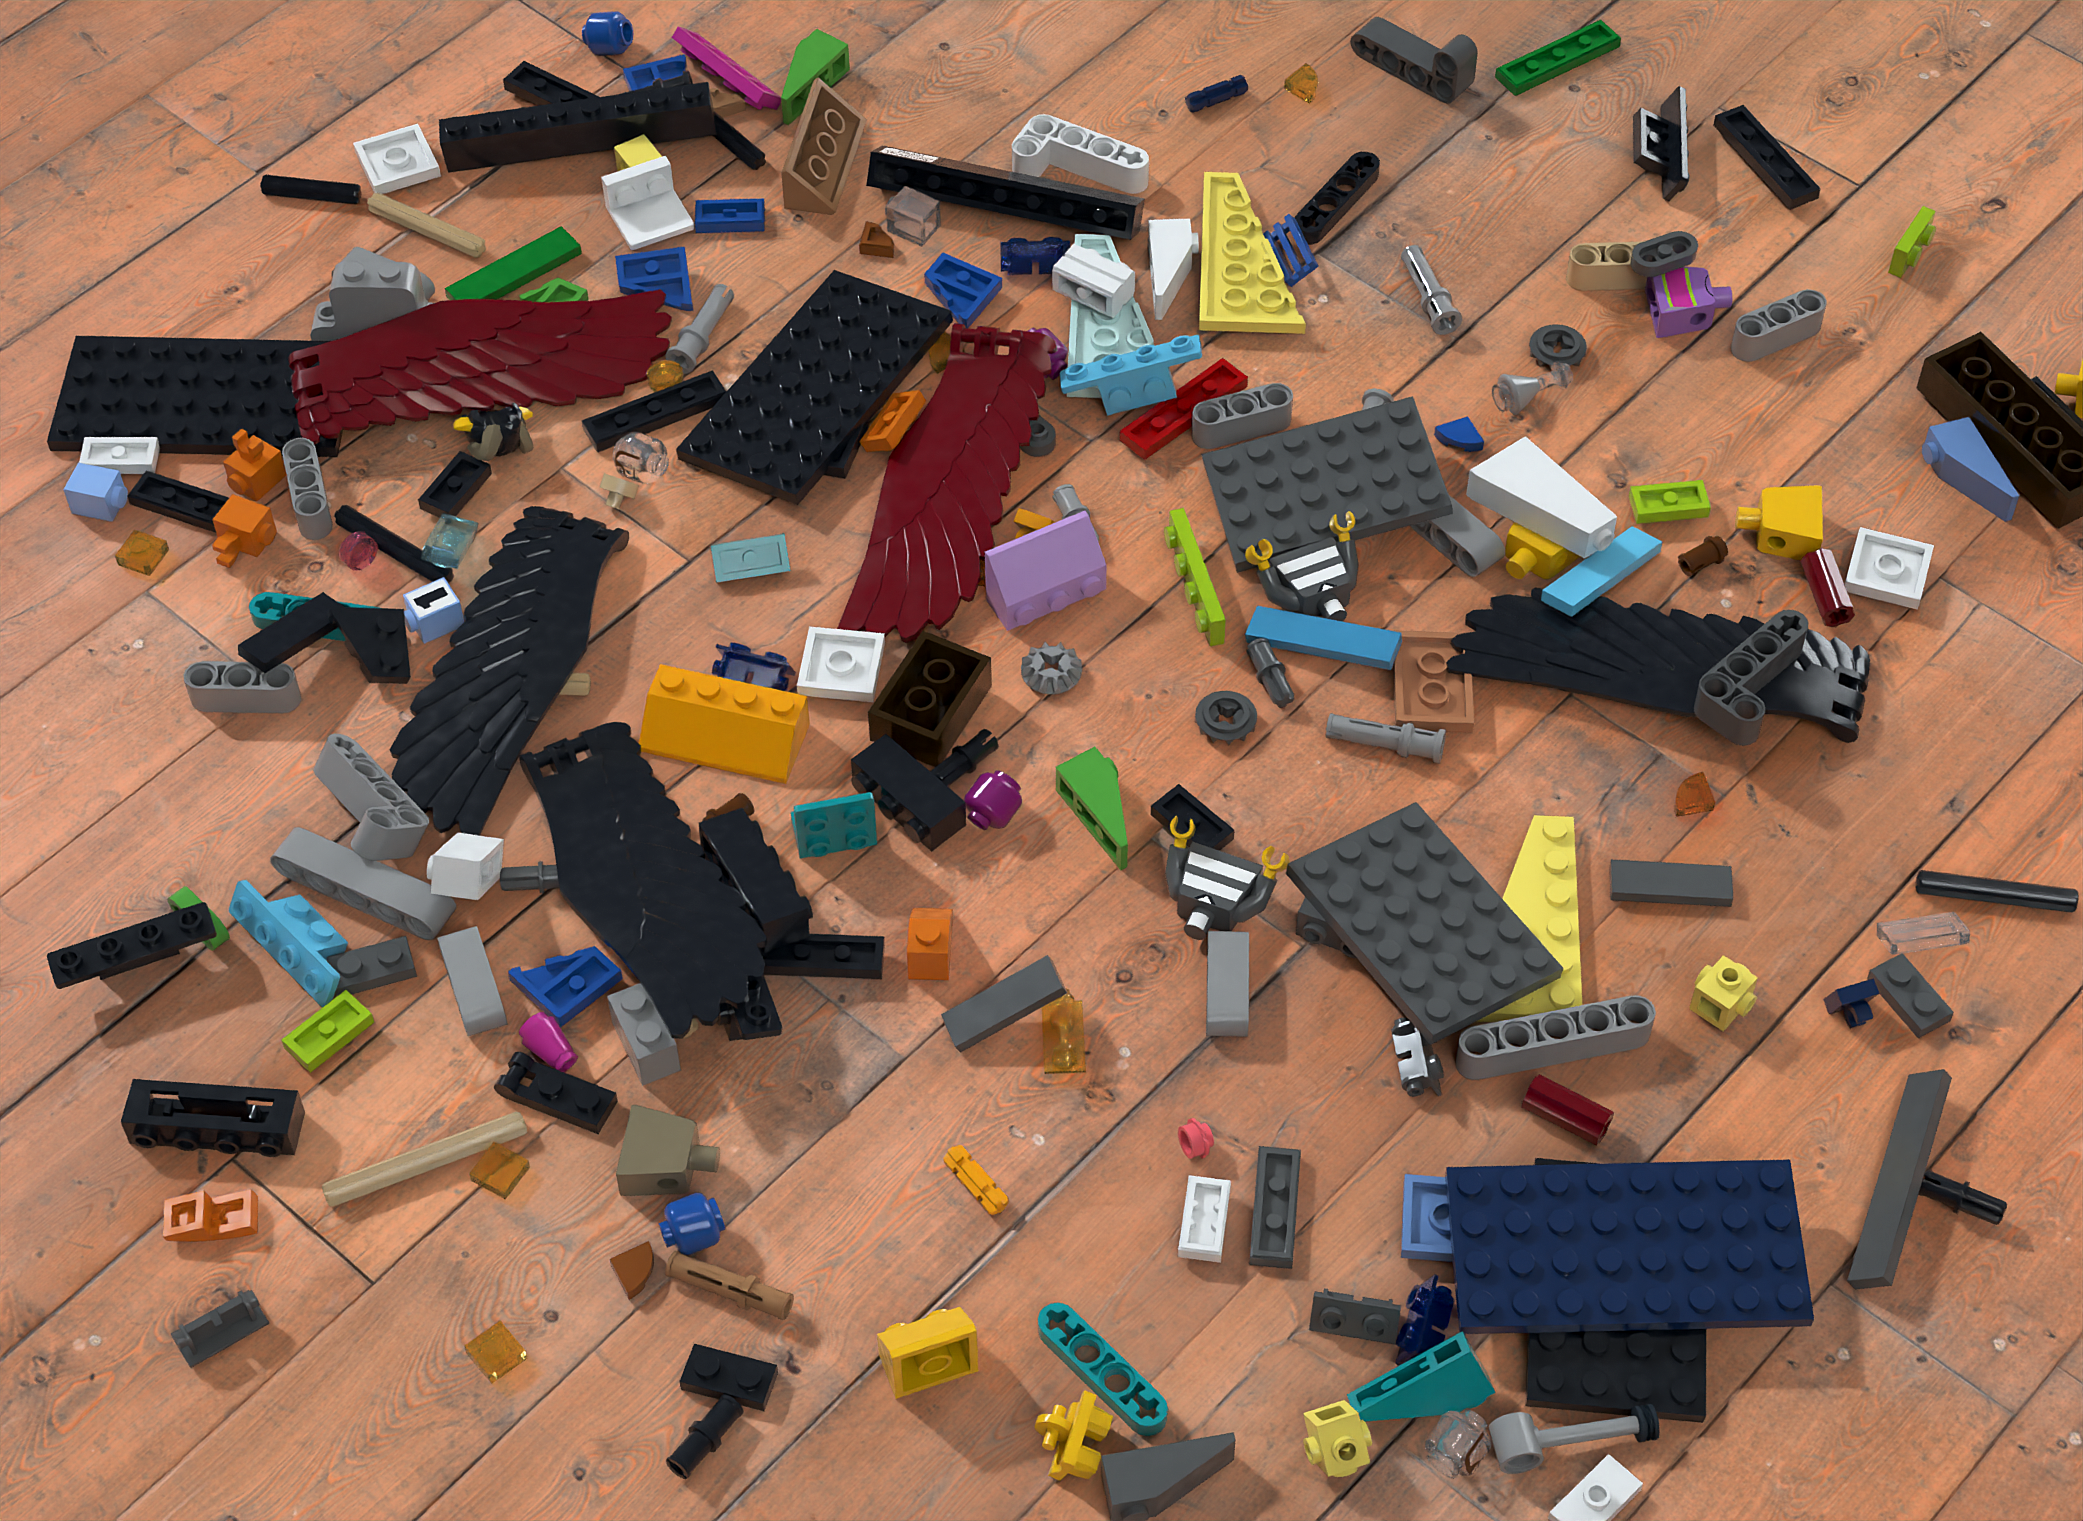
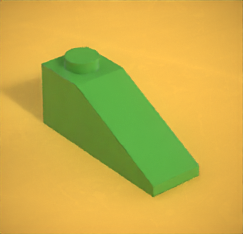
M816 29L807 38L800 41L796 47L781 96L783 123L789 125L803 113L813 81L819 77L825 84L831 87L850 70L847 43L819 29Z
M1093 747L1056 766V791L1116 866L1123 870L1127 867L1128 842L1118 784L1119 773L1114 762L1109 757L1104 758L1099 750Z

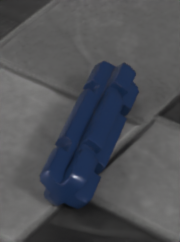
M1238 75L1230 78L1231 80L1229 81L1225 80L1203 88L1202 91L1198 90L1188 94L1185 97L1188 110L1194 113L1202 110L1205 106L1210 107L1229 100L1230 97L1244 94L1248 91L1245 77Z

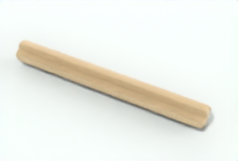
M514 1112L328 1181L322 1185V1190L328 1205L333 1207L523 1136L527 1133V1127L521 1113Z

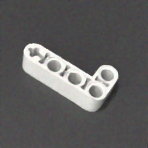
M1041 114L1032 117L1012 143V172L1040 177L1050 164L1130 194L1143 192L1148 186L1149 156L1146 151L1051 115Z

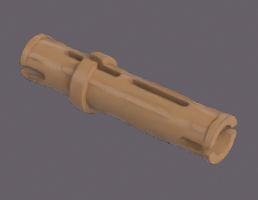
M674 1251L671 1254L665 1268V1275L667 1277H673L705 1291L736 1301L737 1307L749 1310L752 1307L773 1315L780 1320H785L793 1305V1294L785 1293L760 1283V1278L748 1275L743 1277L716 1265L681 1254L679 1251Z

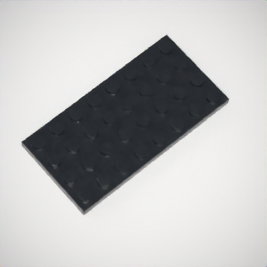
M833 270L676 448L678 460L798 505L828 470L830 462H835L842 454L848 441L864 422L865 425L869 422L953 322L952 311Z
M76 336L47 439L50 451L82 452L85 437H157L160 447L159 453L231 455L237 450L233 444L232 437L239 430L244 429L248 433V438L255 435L280 450L283 456V447L287 442L295 438H302L295 410V404L298 403V400L293 395L291 382L294 370L289 367V355L294 351L330 341ZM319 361L316 362V363H315L314 365H312L311 367H315V366L320 365V364H319ZM321 391V392H320L318 395H316V396L323 395V391ZM343 430L338 438L328 439L320 436V442L315 445L318 457H338Z

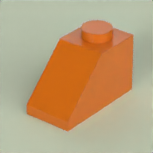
M912 909L909 917L907 941L908 979L949 980L953 909Z

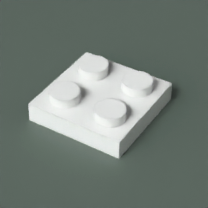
M418 124L353 143L355 153L374 193L385 194L441 177L439 165Z
M1860 527L1845 581L1847 592L1918 610L1934 545Z
M809 626L797 682V694L873 703L885 646L884 634Z

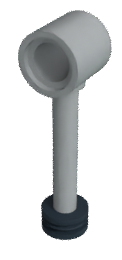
M1652 1404L1632 1407L1631 1416L1544 1430H1538L1534 1426L1532 1416L1524 1412L1503 1415L1492 1421L1489 1425L1500 1470L1507 1474L1523 1473L1538 1467L1544 1461L1542 1448L1632 1434L1635 1435L1638 1442H1645L1650 1439L1658 1440L1660 1434L1659 1419Z

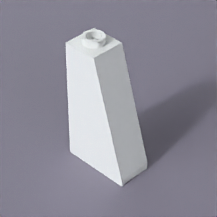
M1526 436L1472 468L1469 472L1466 495L1470 499L1583 558L1590 556L1596 551L1605 550L1614 540L1617 516Z

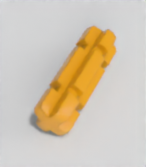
M962 1145L949 1148L943 1157L946 1166L953 1173L955 1171L958 1172L956 1177L976 1200L982 1199L980 1204L990 1215L1002 1213L1009 1203V1197L1000 1187L994 1188L996 1186L994 1180L975 1159L970 1161L972 1156Z

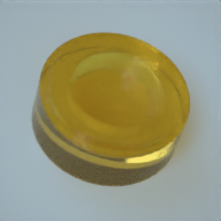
M664 360L656 362L647 371L648 384L654 392L684 381L682 367L674 361Z

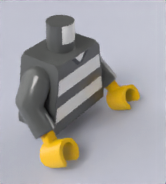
M1350 511L1346 513L1347 528H1342L1338 525L1336 514L1331 518L1329 527L1334 534L1339 536V541L1337 542L1332 536L1272 558L1270 557L1273 553V548L1266 539L1258 542L1262 556L1256 553L1253 545L1246 549V560L1253 565H1258L1257 575L1271 603L1294 613L1315 617L1322 615L1326 619L1344 621L1347 616L1344 607L1349 604L1350 592L1356 587L1359 567L1355 540L1350 539L1349 531L1355 525L1353 513Z
M1175 816L1170 823V830L1175 836V841L1169 847L1165 876L1170 897L1178 902L1177 914L1181 918L1187 919L1184 932L1193 939L1203 940L1206 938L1210 928L1219 931H1232L1237 923H1244L1264 911L1278 881L1275 878L1276 873L1287 869V865L1290 862L1289 856L1284 852L1280 862L1276 865H1271L1270 860L1275 852V848L1273 846L1267 847L1262 853V862L1266 866L1263 873V865L1195 842H1192L1189 848L1186 846V842L1194 835L1195 824L1190 819L1189 831L1185 834H1178L1176 832L1178 817Z

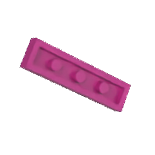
M679 26L677 27L671 38L682 45L680 49L682 53L694 60L699 58L703 62L701 67L717 77L721 75L724 78L723 84L737 93L743 92L746 95L744 100L751 106L762 110L763 106L774 110L778 109L781 104V97L700 34Z

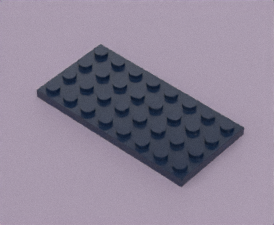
M1790 1159L1446 1167L1445 1182L1459 1333L1462 1331L1464 1334L1812 1326L1814 1314Z

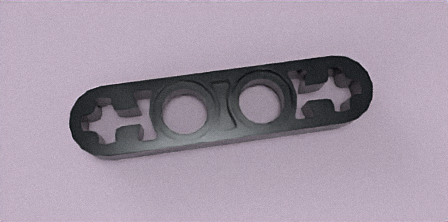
M1358 152L1352 155L1297 213L1295 219L1308 245L1321 241L1377 181L1380 160L1375 154ZM1340 185H1350L1354 189L1342 191L1337 187ZM1330 204L1336 207V209L1324 211L1319 206Z

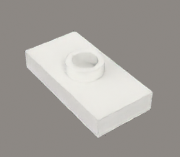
M1189 1175L1178 1257L1221 1263L1231 1188L1230 1180Z
M1608 1454L1550 1511L1548 1519L1550 1521H1611L1641 1491L1643 1483Z

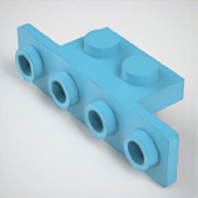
M1186 335L1179 336L1168 343L1156 346L1145 345L1136 351L1122 355L1110 354L1099 361L1088 364H1073L1060 372L1062 392L1066 394L1098 385L1107 416L1177 398L1169 366L1202 358L1199 335L1190 337Z
M247 880L238 881L229 906V913L321 1007L327 1005L334 997L340 975L326 961V957L344 953L348 942L300 894L268 902Z

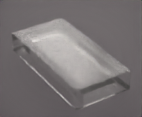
M1955 912L1877 923V936L1892 955L1963 945L1970 941V930Z

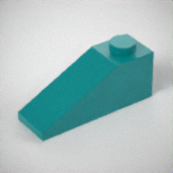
M1462 1331L1347 1394L1350 1405L1359 1413L1360 1420L1366 1422L1457 1414L1466 1408H1474L1481 1405L1488 1396L1496 1392L1486 1369Z

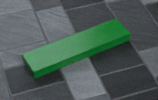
M1599 20L1496 68L1495 78L1514 96H1517L1619 48L1621 37L1602 20Z
M560 226L446 287V297L449 300H497L581 255V245Z

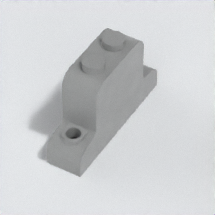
M343 261L338 263L333 272L329 292L330 301L321 302L316 306L310 334L311 340L333 341L433 304L425 299L418 268L407 262Z

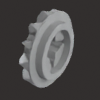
M1044 642L1041 648L1031 647L1029 654L1026 657H1022V678L1031 689L1043 694L1063 693L1073 688L1081 678V659H1078L1074 648L1065 649L1061 642L1057 646H1049ZM1048 662L1051 665L1058 663V670L1054 668L1045 670V663Z

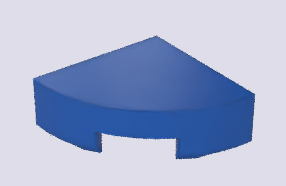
M1468 416L1435 427L1434 436L1446 446L1449 443L1465 448L1464 451L1467 452L1483 450L1484 440Z

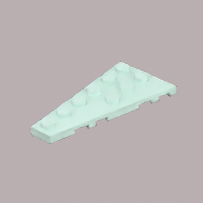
M1075 234L1074 244L1085 249H1094L1102 257L1113 262H1121L1110 235ZM1134 297L1126 305L1122 306V309L1114 318L1071 299L1068 367L1076 363L1088 364L1099 361L1110 354L1122 355L1130 353L1145 345H1154L1153 337L1138 302H1135ZM1098 385L1067 393V397L1101 398Z

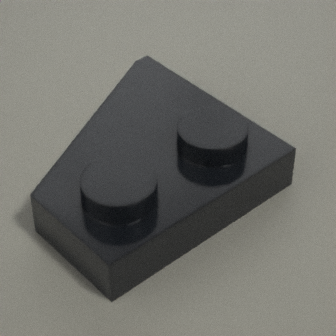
M330 608L328 612L329 621L331 624L336 623L346 638L345 646L351 655L359 661L360 669L369 683H408L411 676L404 609Z

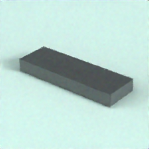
M1611 859L1609 867L1610 900L1732 906L1733 884L1731 866Z
M1047 955L946 1011L941 1016L954 1046L961 1053L1067 994V990L1053 960Z
M1259 1146L1249 1265L1292 1269L1301 1150Z

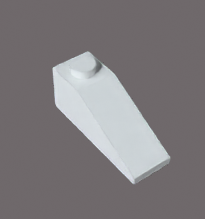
M1190 218L1148 220V253L1155 320L1163 319L1192 268V254H1198L1199 252L1198 233L1191 232Z

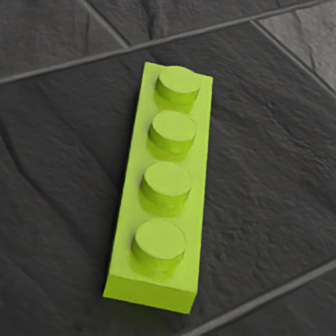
M1184 508L1169 511V526L1164 527L1165 541L1168 549L1174 548V563L1178 576H1184L1185 578L1184 589L1189 605H1195L1197 629L1199 633L1205 632L1209 646L1224 644L1226 619Z

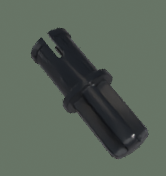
M982 729L963 746L957 745L954 747L952 754L930 772L948 787L965 773L974 772L976 764L998 749V741L994 736L985 743L986 738L992 733L987 729Z
M1927 1169L1925 1172V1179L1922 1180L1918 1195L1954 1208L1953 1213L1956 1214L1962 1211L1994 1225H1999L2007 1209L2005 1201L1971 1188L1968 1181L1961 1184L1934 1173L1930 1169Z

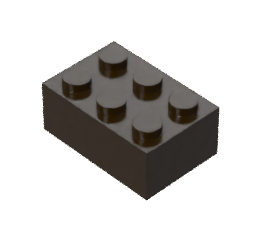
M922 631L868 711L870 741L875 742L887 734L916 760L934 767L939 765L945 759L992 687L991 657Z

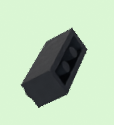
M887 734L851 759V782L855 790L859 794L871 792L874 802L878 804L883 815L890 820L895 819L904 827L907 835L914 842H921L931 852L966 826V802Z

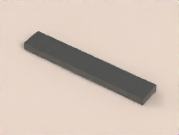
M1945 1069L1908 1075L1847 1280L1855 1290L1892 1286L1952 1080V1077Z

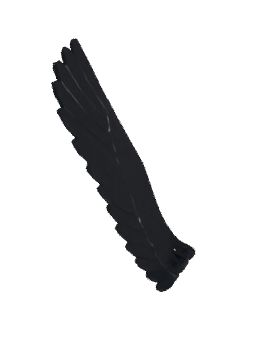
M530 506L523 509L524 518L513 523L516 530L506 534L501 540L503 548L490 556L489 565L493 568L482 575L474 585V589L479 595L465 608L464 619L466 621L451 635L449 642L450 646L454 649L444 655L433 666V677L436 680L417 693L410 706V712L415 717L400 730L389 749L392 757L398 759L392 772V779L404 792H407V795L424 813L429 810L433 811L434 828L439 833L449 831L455 824H458L461 833L481 835L522 750L526 747L540 722L587 651L598 583L603 569L612 554L626 548L629 541V532L621 528H616L615 530L607 529L605 523L587 517L578 520L573 517V513L567 511L561 512L540 506Z
M1535 587L1531 590V597L1511 594L1491 597L1490 607L1492 609L1472 610L1467 613L1465 625L1473 629L1474 632L1457 634L1451 640L1450 644L1456 651L1463 653V650H1465V653L1451 657L1446 664L1448 673L1460 675L1467 673L1472 674L1473 677L1555 688L1670 714L1697 717L1694 712V704L1702 676L1762 627L1764 623L1747 616H1742L1739 623L1716 614H1706L1702 619L1678 609H1671L1670 615L1667 616L1642 603H1633L1629 608H1624L1609 598L1599 596L1570 617L1541 601L1543 589ZM1808 629L1800 656L1755 695L1764 702L1766 707L1765 714L1791 716L1813 721L1825 726L1839 740L1846 743L1855 742L1859 735V726L1856 722L1862 718L1865 697L1862 693L1867 690L1869 682L1870 657L1861 645L1855 646L1851 651L1847 644L1839 638L1835 637L1828 641L1820 633Z
M622 722L605 723L590 730L580 732L579 737L572 740L564 738L543 747L544 750L535 754L527 752L520 755L519 761L522 770L535 790L547 818L555 853L561 895L584 923L607 946L614 950L640 981L671 1038L682 1039L690 1031L692 1019L697 1018L702 1025L713 1026L720 1017V1003L728 1002L736 1009L744 1008L749 1001L748 982L752 980L762 982L765 962L758 948H763L767 945V937L756 920L745 912L747 909L746 901L739 891L722 882V870L714 862L705 859L703 847L690 839L691 830L689 825L677 818L680 815V809L673 800L663 796L665 794L664 785L652 777V767L639 756L641 745L630 737L632 734L631 727ZM585 752L588 758L578 762L576 754ZM550 765L554 775L543 777L540 768Z

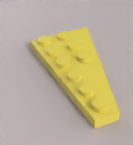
M1204 172L1199 330L1305 334L1306 323L1303 316L1299 315L1296 309V301L1292 292L1289 293L1282 269L1269 240L1265 239L1262 233L1261 222L1254 215L1251 208V200L1239 173Z
M1534 815L1502 899L1560 963L1563 971L1561 978L1478 1020L1479 1022H1498L1582 1005L1574 817Z

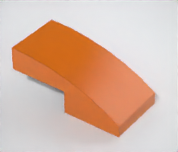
M252 1189L211 1198L203 1190L164 1200L163 1238L166 1241H214L258 1234V1196Z

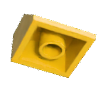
M961 1307L951 1310L939 1309L931 1312L924 1319L909 1324L896 1323L889 1326L884 1332L877 1334L879 1357L895 1399L979 1371L977 1330L973 1321Z

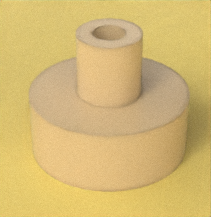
M605 473L600 484V488L610 491L605 505L620 509L624 496L635 499L639 487L638 484Z

